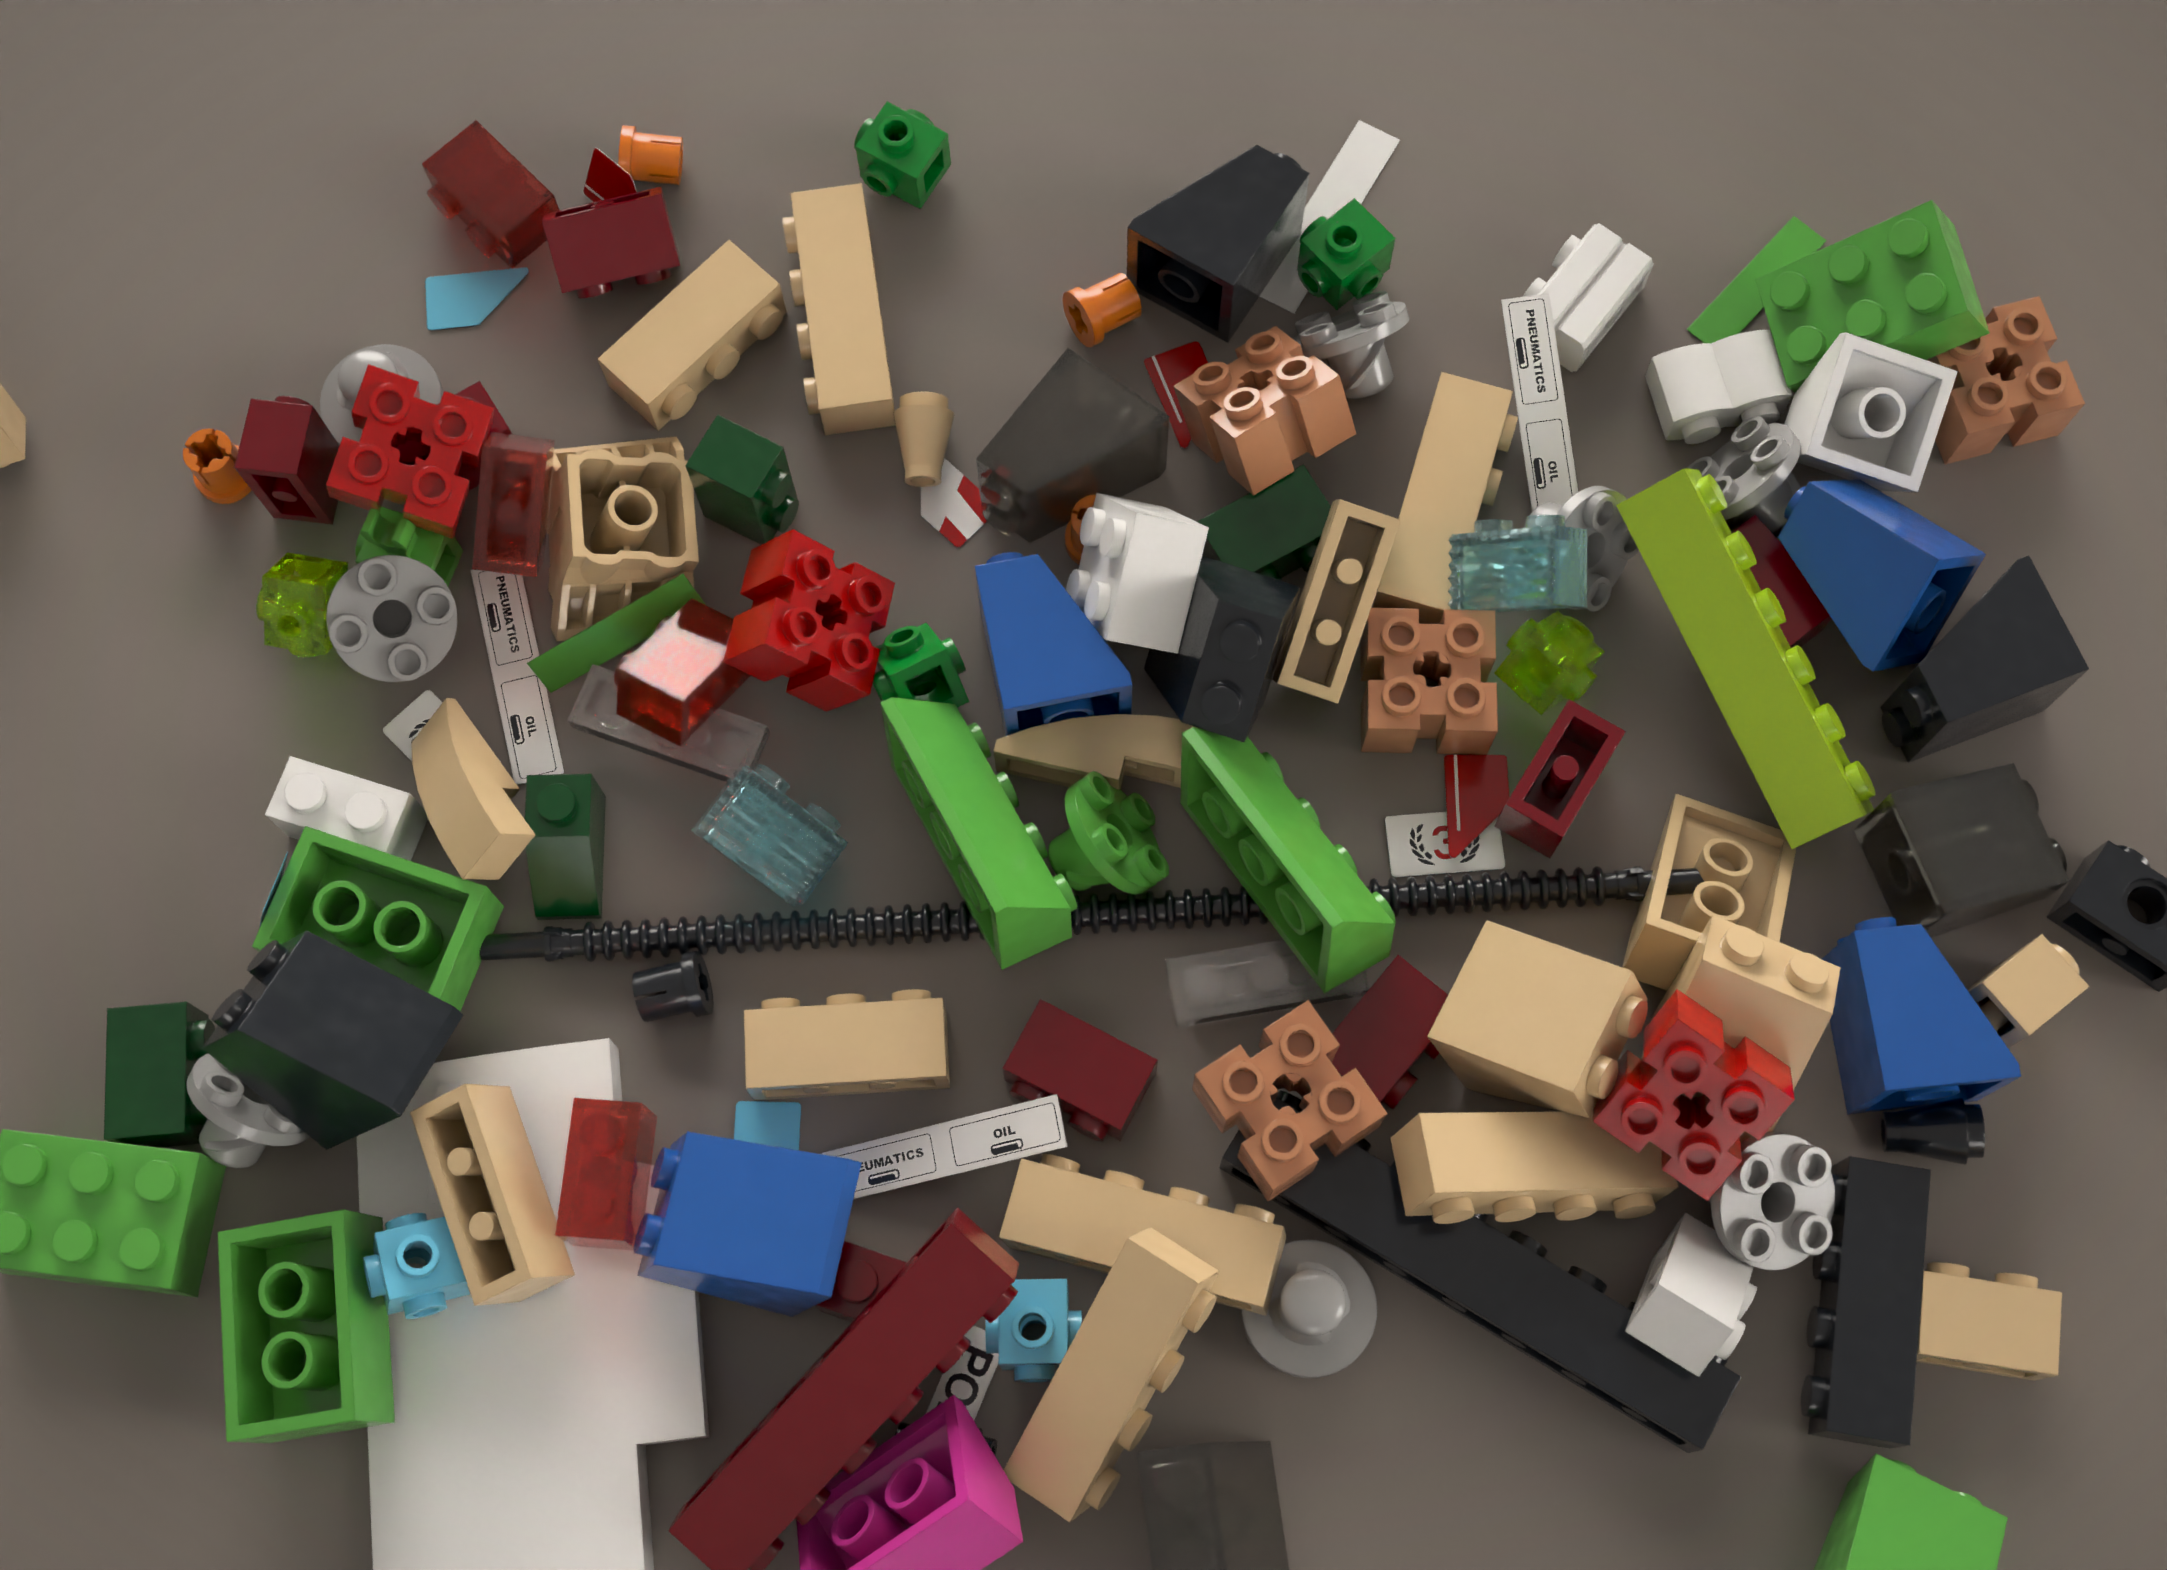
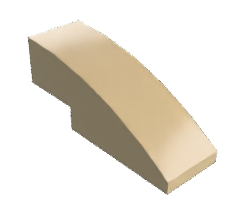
M446 698L411 742L412 766L417 790L428 820L461 878L499 880L536 834L511 801L520 788L456 699Z
M1111 714L1066 719L1034 726L996 739L993 751L995 768L999 772L1070 787L1088 773L1096 771L1109 782L1110 786L1121 790L1124 775L1181 788L1182 733L1194 726L1182 723L1180 719L1157 715Z

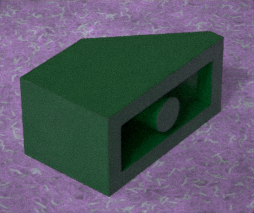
M592 774L527 775L525 820L536 835L526 846V855L534 912L537 920L602 918L606 796Z

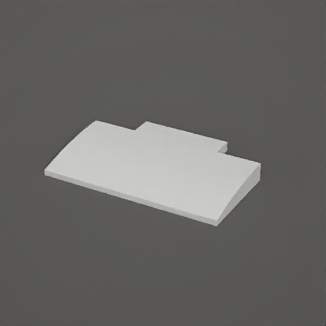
M610 1038L435 1062L401 1117L357 1136L359 1213L382 1217L383 1231L386 1230L385 1224L388 1221L408 1214L425 1213L427 1220L444 1217L441 1204H429L426 1201L429 1168L410 1112L434 1100L436 1087L439 1084H497L498 1086H510L575 1275L521 1302L474 1306L470 1294L446 1300L447 1308L427 1317L406 1319L404 1311L388 1315L395 1423L367 1427L373 1570H654L646 1445L709 1437L699 1292L637 1276L642 1255L634 1253L636 1234L644 1214L654 1213L660 1189L651 1187V1177L655 1165L627 1168L619 1048ZM416 1263L409 1264V1266L412 1268L424 1267Z

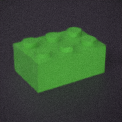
M1933 200L1755 279L1787 387L1794 393L1797 392L1840 333L1847 332L1924 360L1990 333L1955 225Z
M305 826L252 947L260 952L273 940L283 944L299 934L309 931L461 1011L482 961L480 957L481 945L487 935L493 934L504 905L487 886Z
M2 1129L0 1135V1273L198 1298L226 1166L198 1152Z
M342 1209L217 1232L226 1442L274 1443L395 1423L389 1317L383 1295L374 1298L370 1297L363 1265V1257L374 1255V1235L376 1232L383 1231L382 1217Z

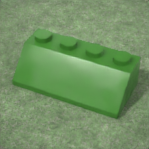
M895 697L880 702L891 767L1002 970L1072 938L1071 912L1077 909L1072 889L1061 873L1052 876L1043 859L1048 857V853L1042 836L1033 822L1023 825L1014 808L1019 807V801L1014 787L1005 772L994 774L987 761V758L991 757L990 748L979 725L976 722L967 725L956 704Z
M1196 727L1183 732L1180 804L1321 990L1326 993L1389 957L1396 924L1395 916L1389 903L1380 893H1371L1357 876L1356 865L1348 851L1340 844L1333 845L1320 829L1318 816L1311 804L1302 797L1296 799L1285 785L1282 771L1276 760L1268 752L1260 753L1248 736L1245 742H1241Z

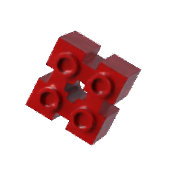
M368 364L351 411L354 426L363 429L359 442L342 437L326 483L329 497L366 510L372 508L379 512L384 499L403 505V518L411 521L416 527L453 539L469 494L470 482L468 479L459 477L458 473L462 464L478 468L493 424L494 408L447 391L443 392L439 405L419 399L418 381ZM407 441H417L421 443L422 451L429 455L425 460L416 457L414 465H406L401 463V454L396 447L401 443L406 445Z
M792 529L751 549L740 594L753 600L751 609L734 616L723 662L763 682L784 675L789 678L786 693L828 712L870 695L880 649L872 646L869 635L886 626L895 582L857 562L838 569L833 561L834 550Z
M1677 989L1644 1029V1057L1640 1059L1629 1050H1626L1618 1060L1619 1071L1616 1083L1611 1093L1605 1099L1599 1098L1593 1110V1122L1638 1154L1649 1141L1659 1147L1662 1156V1170L1708 1201L1742 1162L1740 1136L1743 1132L1746 1131L1760 1141L1795 1100L1791 1067L1746 1036L1734 1049L1724 1042L1723 1021ZM1696 1092L1703 1094L1698 1097H1693Z

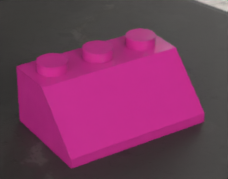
M952 1395L874 1449L853 1474L848 1475L845 1471H842L824 1486L831 1494L820 1510L804 1526L796 1520L800 1570H982L1023 1542L1015 1489L965 1405L955 1395Z

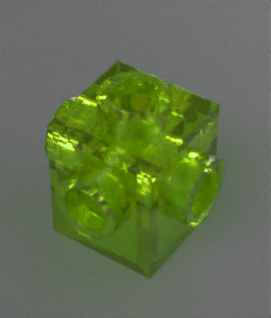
M287 552L262 576V588L260 589L256 605L257 617L260 621H264V645L288 649L291 654L301 657L326 655L333 648L327 629V606L335 585L348 571V562Z
M1556 611L1538 623L1534 619L1529 618L1518 628L1506 644V647L1511 652L1494 674L1509 686L1517 696L1542 715L1564 699H1570L1576 703L1598 678L1591 668L1605 651L1593 642L1594 636L1587 626L1571 616H1564L1559 611Z

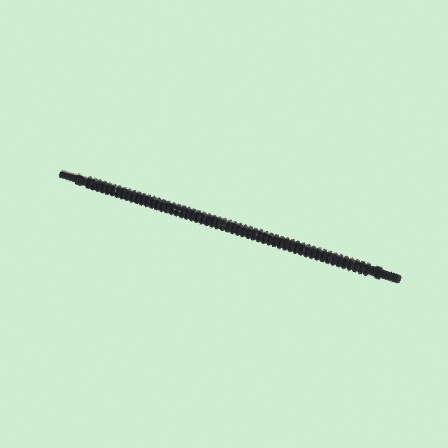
M1595 866L1592 869V873L1587 875L1582 868L1577 867L1573 871V875L1568 876L1562 868H1558L1554 876L1549 877L1543 869H1540L1536 873V877L1533 878L1529 877L1526 871L1521 870L1515 879L1510 878L1509 874L1503 871L1500 873L1499 879L1496 880L1491 879V876L1484 872L1478 881L1472 880L1471 875L1466 873L1463 875L1462 881L1455 882L1453 877L1447 874L1441 883L1435 882L1433 876L1429 875L1426 877L1425 883L1422 884L1416 883L1415 878L1410 876L1404 885H1399L1397 880L1392 877L1388 880V885L1380 886L1377 879L1373 878L1370 880L1367 888L1371 893L1378 892L1386 899L1395 917L1398 916L1401 909H1408L1410 916H1416L1420 908H1426L1429 915H1434L1438 907H1445V911L1448 914H1453L1457 906H1463L1466 913H1471L1475 905H1482L1485 912H1490L1494 904H1500L1504 911H1509L1512 903H1519L1522 910H1527L1531 902H1537L1541 909H1546L1549 901H1556L1560 908H1564L1568 900H1574L1578 907H1583L1587 899H1593L1597 906H1601L1604 904L1605 899L1609 898L1642 902L1645 898L1653 870L1643 871L1642 867L1634 866L1633 868L1612 873H1603L1599 866ZM1696 868L1672 869L1666 895L1693 894L1697 885L1704 882ZM1243 886L1240 887L1237 894H1230L1227 887H1222L1218 895H1211L1209 888H1204L1200 896H1192L1191 890L1185 889L1183 896L1174 897L1171 890H1166L1163 898H1155L1153 891H1148L1144 899H1136L1135 894L1128 893L1126 900H1118L1117 895L1111 893L1107 901H1099L1098 896L1092 894L1090 901L1080 902L1079 896L1074 895L1077 909L1071 912L1072 929L1075 935H1079L1082 927L1086 926L1091 927L1094 934H1098L1100 927L1105 925L1110 926L1111 931L1116 933L1119 930V925L1123 924L1128 925L1130 931L1135 932L1138 924L1142 923L1147 924L1150 931H1154L1156 924L1160 922L1166 923L1169 930L1174 929L1175 922L1179 921L1184 922L1188 929H1191L1194 921L1198 920L1203 921L1206 928L1211 927L1212 921L1216 919L1222 920L1225 927L1230 926L1231 919L1235 918L1240 919L1244 926H1247L1250 918L1253 917L1259 918L1260 923L1263 925L1268 922V918ZM961 901L959 909H950L949 904L943 902L940 910H931L930 905L924 903L921 911H912L911 905L906 904L903 907V912L899 913L894 912L891 905H887L884 913L880 914L875 913L872 906H868L865 914L861 915L856 914V910L850 907L847 910V915L843 916L838 915L836 909L831 908L828 916L824 917L819 916L816 909H812L809 917L806 918L800 917V913L794 910L791 913V917L787 919L782 918L781 914L775 911L772 914V919L768 920L763 919L761 913L757 912L754 914L753 920L750 921L744 920V916L738 913L734 921L727 922L725 917L719 914L713 923H708L705 916L701 915L698 917L697 923L689 924L687 918L682 916L676 925H671L669 920L663 917L657 926H652L651 922L646 918L641 921L638 927H633L631 921L627 919L623 921L620 928H614L611 921H605L601 929H595L592 922H587L584 925V929L575 930L572 928L563 929L562 927L546 926L543 931L489 934L481 945L480 957L482 960L545 957L547 962H553L567 957H574V955H585L586 959L592 962L599 953L604 954V957L611 961L615 957V953L618 952L623 953L624 958L630 960L636 951H640L642 956L648 959L651 957L652 951L659 950L661 955L667 958L673 949H678L682 955L683 953H688L692 948H697L700 954L704 956L707 954L708 948L716 947L718 953L723 955L729 946H735L736 951L741 954L748 945H754L755 950L760 953L766 944H773L776 951H781L785 943H792L793 949L799 950L804 942H810L813 949H818L822 941H829L832 948H837L841 940H848L849 945L855 947L859 939H867L868 945L874 946L878 938H885L888 945H893L896 937H904L907 944H911L915 936H923L926 943H930L934 935H942L944 942H949L952 934H960L963 941H967L971 933H979L982 940H985L965 901Z

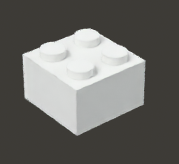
M1096 493L1094 506L1086 510L1081 523L1080 541L1084 548L1079 569H1074L1070 574L1066 591L1105 640L1178 654L1209 528L1167 507Z

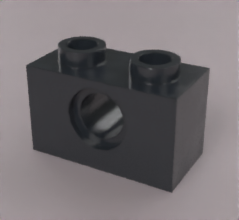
M2108 840L2084 858L2046 918L2160 992L2167 988V878L2150 868L2149 861L2138 851L2127 846L2115 845ZM2127 899L2135 901L2143 908L2147 918L2146 924L2139 922L2131 915L2127 906Z

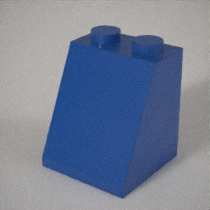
M1860 479L1808 482L1807 486L1801 487L1787 504L1784 512V518L1787 519V522L1778 536L1862 665L1873 672L1920 663L1925 658L1986 555L1984 552Z
M1017 552L1002 553L991 557L986 564L975 566L980 613L1005 736L1034 726L1071 718L1111 714L1131 715L1132 681L1130 672L1038 554L1023 556Z
M1893 917L1874 918L1855 924V931L1846 937L1838 939L1837 946L1821 959L1841 967L1833 1014L1829 1021L1847 1115L1916 1108L1957 1098H1963L1964 1102H1974L2021 1077L2019 1063L1921 924L1897 926L1896 918Z
M687 1131L671 1145L670 1149L663 1147L655 1162L651 1177V1187L660 1190L654 1213L644 1214L636 1234L634 1253L642 1255L637 1276L790 1317L831 1298L862 1163L846 1158Z

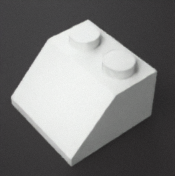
M1847 332L1840 333L1793 396L1784 425L1788 426L1800 441L1801 451L1797 462L1848 480L1860 479L1881 491L1918 492L1958 371Z

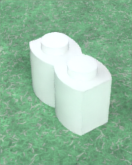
M1770 330L1744 332L1723 338L1712 344H1693L1663 352L1652 357L1645 374L1665 439L1668 441L1684 439L1687 444H1698L1708 441L1721 432V428L1737 427L1752 417L1760 416L1767 424L1775 423L1780 418V414H1783L1792 397L1791 389L1786 384Z

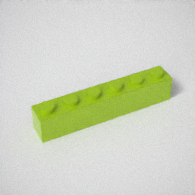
M1683 468L1617 504L1616 506L1791 849L1874 811L1869 798L1876 795L1873 783L1859 761L1850 763L1839 742L1840 739L1846 736L1843 725L1833 707L1829 703L1820 705L1809 684V682L1816 679L1814 669L1799 645L1791 648L1779 626L1786 622L1784 611L1771 589L1767 587L1761 591L1752 574L1750 567L1757 564L1755 555L1740 531L1731 533L1720 512L1727 508V502L1715 479L1710 474L1702 477L1698 469Z

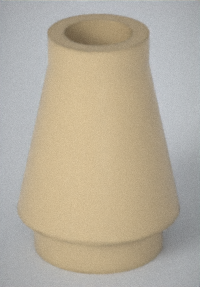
M911 392L904 394L900 397V408L896 409L893 415L905 468V483L916 487L941 484L942 466L954 413L948 409V398L942 394L934 392Z

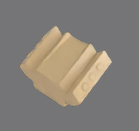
M677 436L545 450L542 484L547 493L544 522L549 538L550 568L548 590L553 599L550 628L556 642L568 640L681 574H684L694 587L693 571L699 562L694 490L685 467L688 461H685L684 448ZM693 612L662 630L691 627Z

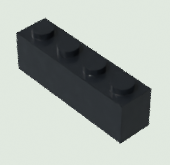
M1849 1156L1832 1166L1831 1174L1835 1188V1205L1831 1220L1832 1240L1824 1252L1813 1256V1276L1815 1279L1821 1280L1819 1307L1813 1306L1807 1324V1344L1809 1347L1815 1348L1813 1375H1807L1803 1383L1801 1412L1803 1416L1810 1417L1808 1435L1891 1449L1908 1446L1911 1442L1931 1170Z

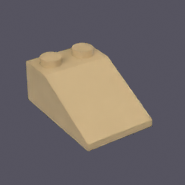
M1675 794L1650 869L1653 870L1652 877L1645 893V898L1639 904L1631 929L1622 968L1633 971L1636 979L1641 982L1668 990L1712 915L1739 926L1747 927L1758 934L1780 942L1796 848L1791 849L1780 829ZM1696 868L1704 882L1697 885L1693 894L1666 895L1672 869Z

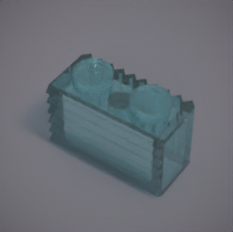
M1563 515L1526 516V528L1513 529L1512 520L1474 521V533L1452 534L1448 540L1452 546L1448 552L1452 559L1448 565L1452 571L1448 578L1452 584L1448 590L1452 597L1448 603L1451 609L1495 610V613L1587 607V529L1566 527L1565 516Z
M744 764L735 770L692 827L691 831L701 837L706 843L712 845L726 858L732 860L766 888L773 891L787 904L793 907L803 905L848 844L845 839L836 833L841 824L818 805L810 803L804 809L785 795L790 785L770 768L758 764L755 770H752Z

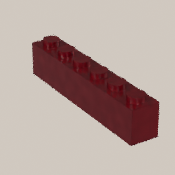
M957 1207L681 1507L668 1532L711 1570H764L784 1546V1542L778 1536L794 1519L804 1526L827 1501L831 1492L824 1486L842 1468L848 1475H851L868 1458L877 1445V1442L871 1436L886 1419L889 1418L897 1425L912 1411L924 1394L918 1387L923 1379L935 1367L942 1374L946 1373L960 1359L971 1344V1341L964 1335L982 1316L989 1323H992L1009 1306L1018 1293V1290L1011 1284L1015 1281L1019 1263Z

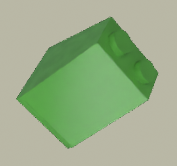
M1876 1453L1847 1483L1813 1570H1997L2008 1517L1983 1506L1978 1499L1967 1493L1953 1491L1918 1474L1911 1466L1904 1462L1887 1459Z

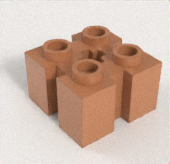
M2040 296L1993 307L1985 319L1989 334L1927 359V361L1958 371L1935 439L1944 464L1991 453L2005 434H2008L2013 447L2058 436L2084 406L2085 402L2067 360L2057 363L2051 362L2047 353L2058 338Z
M1277 326L1250 337L1245 344L1235 349L1238 359L1228 365L1223 362L1207 363L1199 367L1193 375L1174 385L1193 443L1214 462L1218 463L1224 459L1229 475L1253 496L1294 472L1292 461L1306 452L1317 458L1357 434L1340 375L1316 356L1305 357L1301 345Z
M1371 608L1360 639L1361 681H1368L1361 702V752L1412 753L1416 739H1436V754L1487 755L1498 732L1497 683L1486 682L1496 660L1495 610L1444 609L1439 624H1419V609ZM1425 677L1433 679L1438 685L1436 687L1426 686Z
M1309 1000L1263 1029L1259 1042V1047L1262 1051L1252 1058L1248 1056L1240 1044L1194 1075L1192 1090L1223 1134L1237 1125L1246 1140L1241 1143L1237 1157L1267 1201H1270L1313 1172L1319 1160L1314 1153L1315 1149L1325 1143L1334 1157H1336L1378 1129L1388 1114L1356 1068L1344 1076H1340L1331 1063L1340 1044ZM1285 1088L1289 1092L1296 1091L1302 1097L1299 1107L1303 1111L1295 1113L1290 1106H1285L1278 1110L1273 1104L1276 1101L1278 1089Z

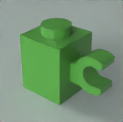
M381 507L380 512L370 508L356 542L355 553L357 558L355 562L358 564L366 559L382 555L406 556L429 566L449 586L463 549L455 537L452 539L416 527L411 521L403 518V513L385 507Z

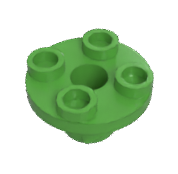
M1096 771L1088 773L1068 788L1065 795V811L1070 828L1050 842L1048 857L1055 874L1061 873L1071 889L1085 891L1092 886L1111 883L1124 892L1142 894L1168 876V863L1160 852L1156 838L1150 828L1155 824L1154 812L1149 803L1140 794L1131 793L1127 796L1122 790L1110 786L1109 782Z

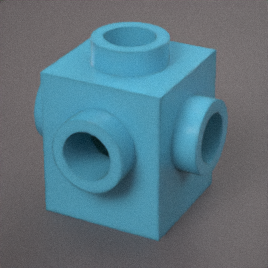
M413 1213L394 1218L385 1224V1231L375 1233L374 1255L363 1257L370 1297L374 1298L383 1295L387 1315L404 1311L406 1319L427 1317L447 1308L446 1300L470 1295L445 1216L427 1220L425 1213ZM416 1263L424 1267L412 1268L409 1266V1264Z
M1015 1279L1011 1285L1018 1290V1293L1013 1301L992 1323L986 1320V1353H999L1000 1368L1002 1370H1014L1015 1382H1051L1055 1375V1370L1058 1369L1082 1324V1310H1069V1285L1067 1279ZM1034 1323L1044 1325L1046 1331L1040 1339L1030 1341L1023 1337L1024 1330L1029 1325Z

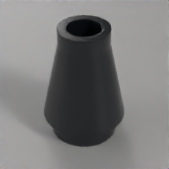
M1957 1098L1897 1112H1882L1881 1137L1884 1152H1902L1966 1165L1968 1158H1983L1985 1151V1126L1982 1108L1980 1104H1965L1963 1098Z

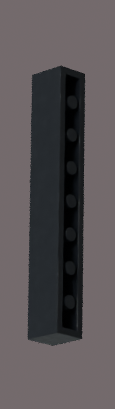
M1282 1090L1278 1092L1276 1101L1273 1102L1278 1110L1285 1106H1290L1295 1113L1303 1111L1299 1107L1301 1099ZM1238 1130L1223 1155L1219 1168L1262 1194L1237 1157L1241 1143L1246 1140L1241 1131ZM1365 1138L1334 1157L1328 1146L1324 1143L1314 1150L1319 1160L1313 1172L1271 1199L1687 1453L1704 1449L1741 1379L1740 1375L1725 1367L1728 1358L1723 1360L1715 1355L1698 1377L1628 1334L1625 1330L1636 1302H1630L1628 1308L1604 1294L1607 1285L1599 1278L1576 1266H1571L1569 1271L1566 1272L1544 1258L1548 1252L1547 1249L1533 1238L1515 1230H1512L1509 1236L1485 1223L1488 1214H1475L1470 1219L1451 1224L1435 1223L1432 1215L1406 1216L1395 1160L1390 1166L1368 1153L1371 1144Z

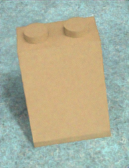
M1712 915L1652 1015L1651 1020L1678 989L1723 1021L1724 1042L1734 1049L1746 1036L1791 1067L1794 1090L1833 1014L1841 967L1821 960L1813 954L1802 952L1758 934L1747 927L1739 926ZM1696 1092L1693 1097H1698L1703 1094ZM1778 1120L1767 1132H1773ZM1744 1131L1740 1136V1142L1742 1143L1744 1140L1752 1137V1135Z
M1486 920L1427 1037L1464 1087L1590 1118L1599 1098L1605 1099L1611 1093L1616 1083L1619 1071L1618 1058L1628 1038L1634 1039L1643 1028L1648 1011L1647 997L1631 970Z

